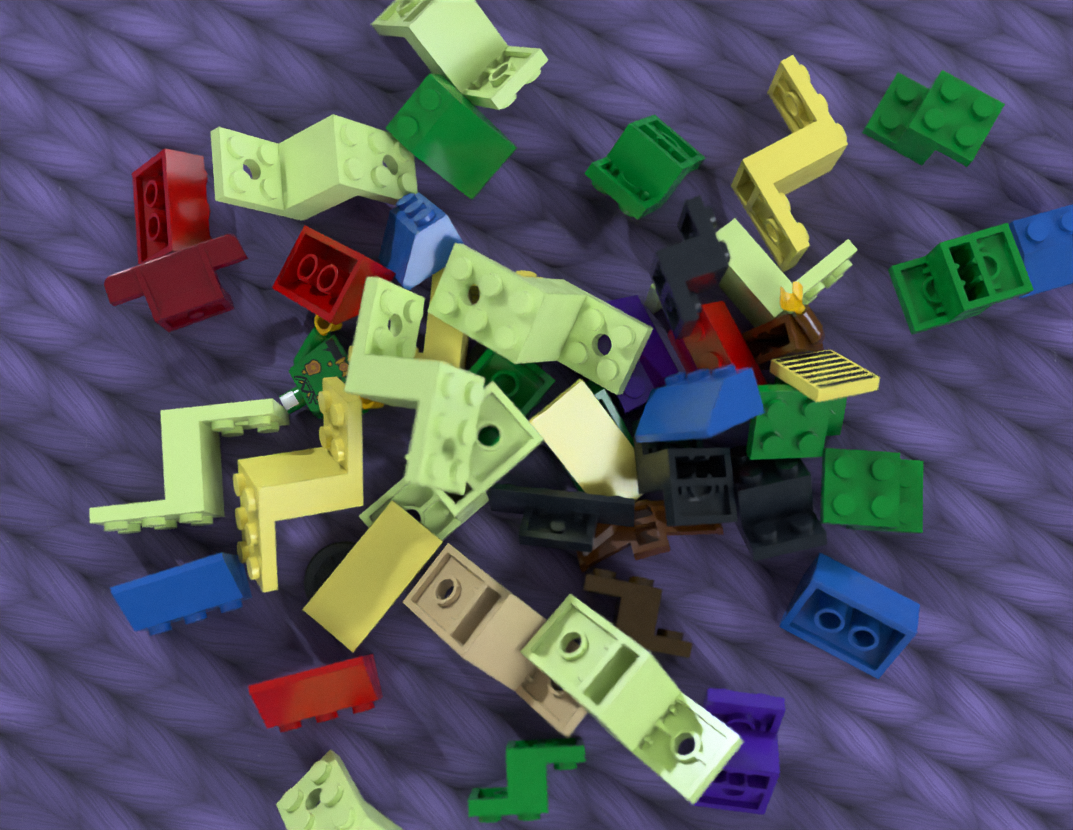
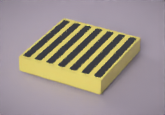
M831 349L772 359L769 371L815 402L878 390L880 377Z

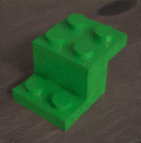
M941 70L929 88L898 72L862 133L921 166L936 150L968 167L1005 104L944 70Z
M654 114L629 123L605 158L592 162L584 174L592 180V185L596 190L611 196L618 202V207L624 214L639 220L662 207L684 177L698 169L706 157Z
M1008 223L941 242L926 256L893 265L888 269L911 335L977 316L993 304L1029 294L1034 290Z
M776 376L774 385H757L765 412L750 420L746 453L751 460L822 457L825 437L841 435L847 397L815 402Z
M824 448L821 468L820 523L846 525V529L923 533L924 461L900 459V453Z
M582 737L509 740L506 747L507 787L473 788L468 799L469 817L478 816V822L481 823L499 822L502 820L501 815H517V820L520 821L541 819L540 813H548L546 764L554 763L555 770L576 769L577 762H585V745Z

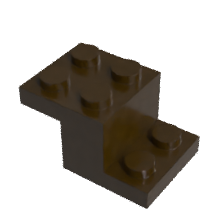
M595 569L592 575L586 574L584 576L581 591L617 597L612 622L614 627L646 650L690 658L693 643L683 641L684 633L658 628L657 635H655L662 589L653 587L654 580L632 576L629 577L628 582L616 580V572Z

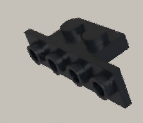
M494 484L488 489L491 511L523 514L518 534L519 544L592 553L597 523L634 527L635 499L616 495L587 494L580 491L568 492L551 490L549 488L522 487L513 484Z

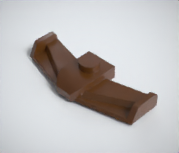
M645 499L635 502L634 527L597 523L592 553L576 551L581 572L583 573L587 571V568L629 546H632L635 560L671 551L667 536L724 535L722 524L667 527L664 500L650 501Z

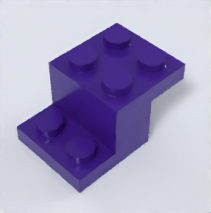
M708 688L702 708L736 733L743 743L693 805L689 802V805L764 815L780 775L777 733L786 711L785 698L769 696L763 693L752 694L724 688Z

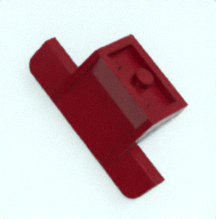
M227 233L113 273L105 279L104 287L109 302L113 306L145 296L155 322L166 331L171 332L235 309L231 296L220 284L216 270L247 260L248 257L238 237Z

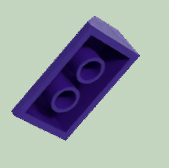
M638 295L606 302L653 328L623 394L616 395L608 390L623 419L645 408L651 389L665 384L664 377L679 373ZM604 334L598 340V349L603 355H607L611 350L612 343L610 338Z

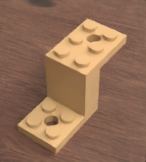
M448 543L407 595L403 603L462 658L515 691L554 728L569 738L588 711L564 689L559 691V685L520 652L547 619L495 581ZM454 586L451 595L445 599L448 589ZM571 640L566 647V653L577 651L580 645Z

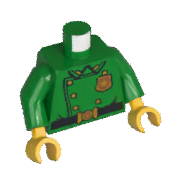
M316 315L314 318L315 326L293 360L294 365L289 369L296 387L280 395L279 398L289 414L308 405L314 416L324 419L318 404V394L320 391H323L322 378L337 376L346 384L350 363L348 361V354L335 334L330 336V332L341 329L342 323L338 325L329 324L328 321ZM358 396L362 400V415L370 409H378L384 406L383 403Z

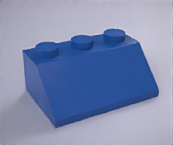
M420 192L417 194L410 193L400 198L396 202V207L389 212L378 259L384 267L396 273L394 279L402 288L410 290L446 267L455 243H464L445 212Z
M1073 204L1018 219L1009 224L1034 289L1029 294L1020 296L1019 299L1073 284Z
M734 364L716 368L711 371L712 373H710L709 368L693 371L687 374V376L685 372H679L664 377L665 384L651 389L635 433L636 442L709 438L764 413V407L752 368L735 370Z
M819 552L802 576L780 621L779 627L879 679L917 634L920 604Z
M218 553L110 588L112 596L134 631H148L150 636L171 631V623L184 620L185 625L203 621L208 618L206 612L220 608L221 614L243 607L242 601L252 598L243 563H240L238 555Z

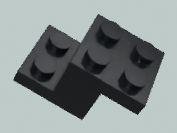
M700 195L685 200L677 224L683 242L657 250L649 272L675 341L690 336L699 319L698 314L701 313V305L697 294L717 288L729 267L728 263L731 261L726 243L723 240L719 241L715 233L716 219L713 210L709 205L704 206Z
M640 419L631 421L639 494H664L667 527L738 522L730 447L703 448L702 438L637 443L635 433Z
M747 446L731 448L730 455L738 522H735L753 561L827 545V533L813 511L811 474L801 458L751 460L746 453Z

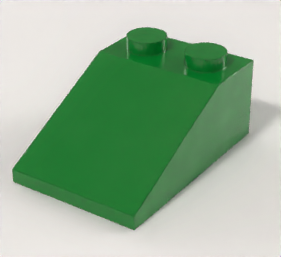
M429 73L386 126V129L410 153L471 200L476 197L518 148L454 85L440 74Z
M490 348L484 352L468 371L485 378L483 388L493 381L526 419L556 381L534 362L515 364ZM493 426L482 428L478 434V441L486 447L494 446L500 440V432Z

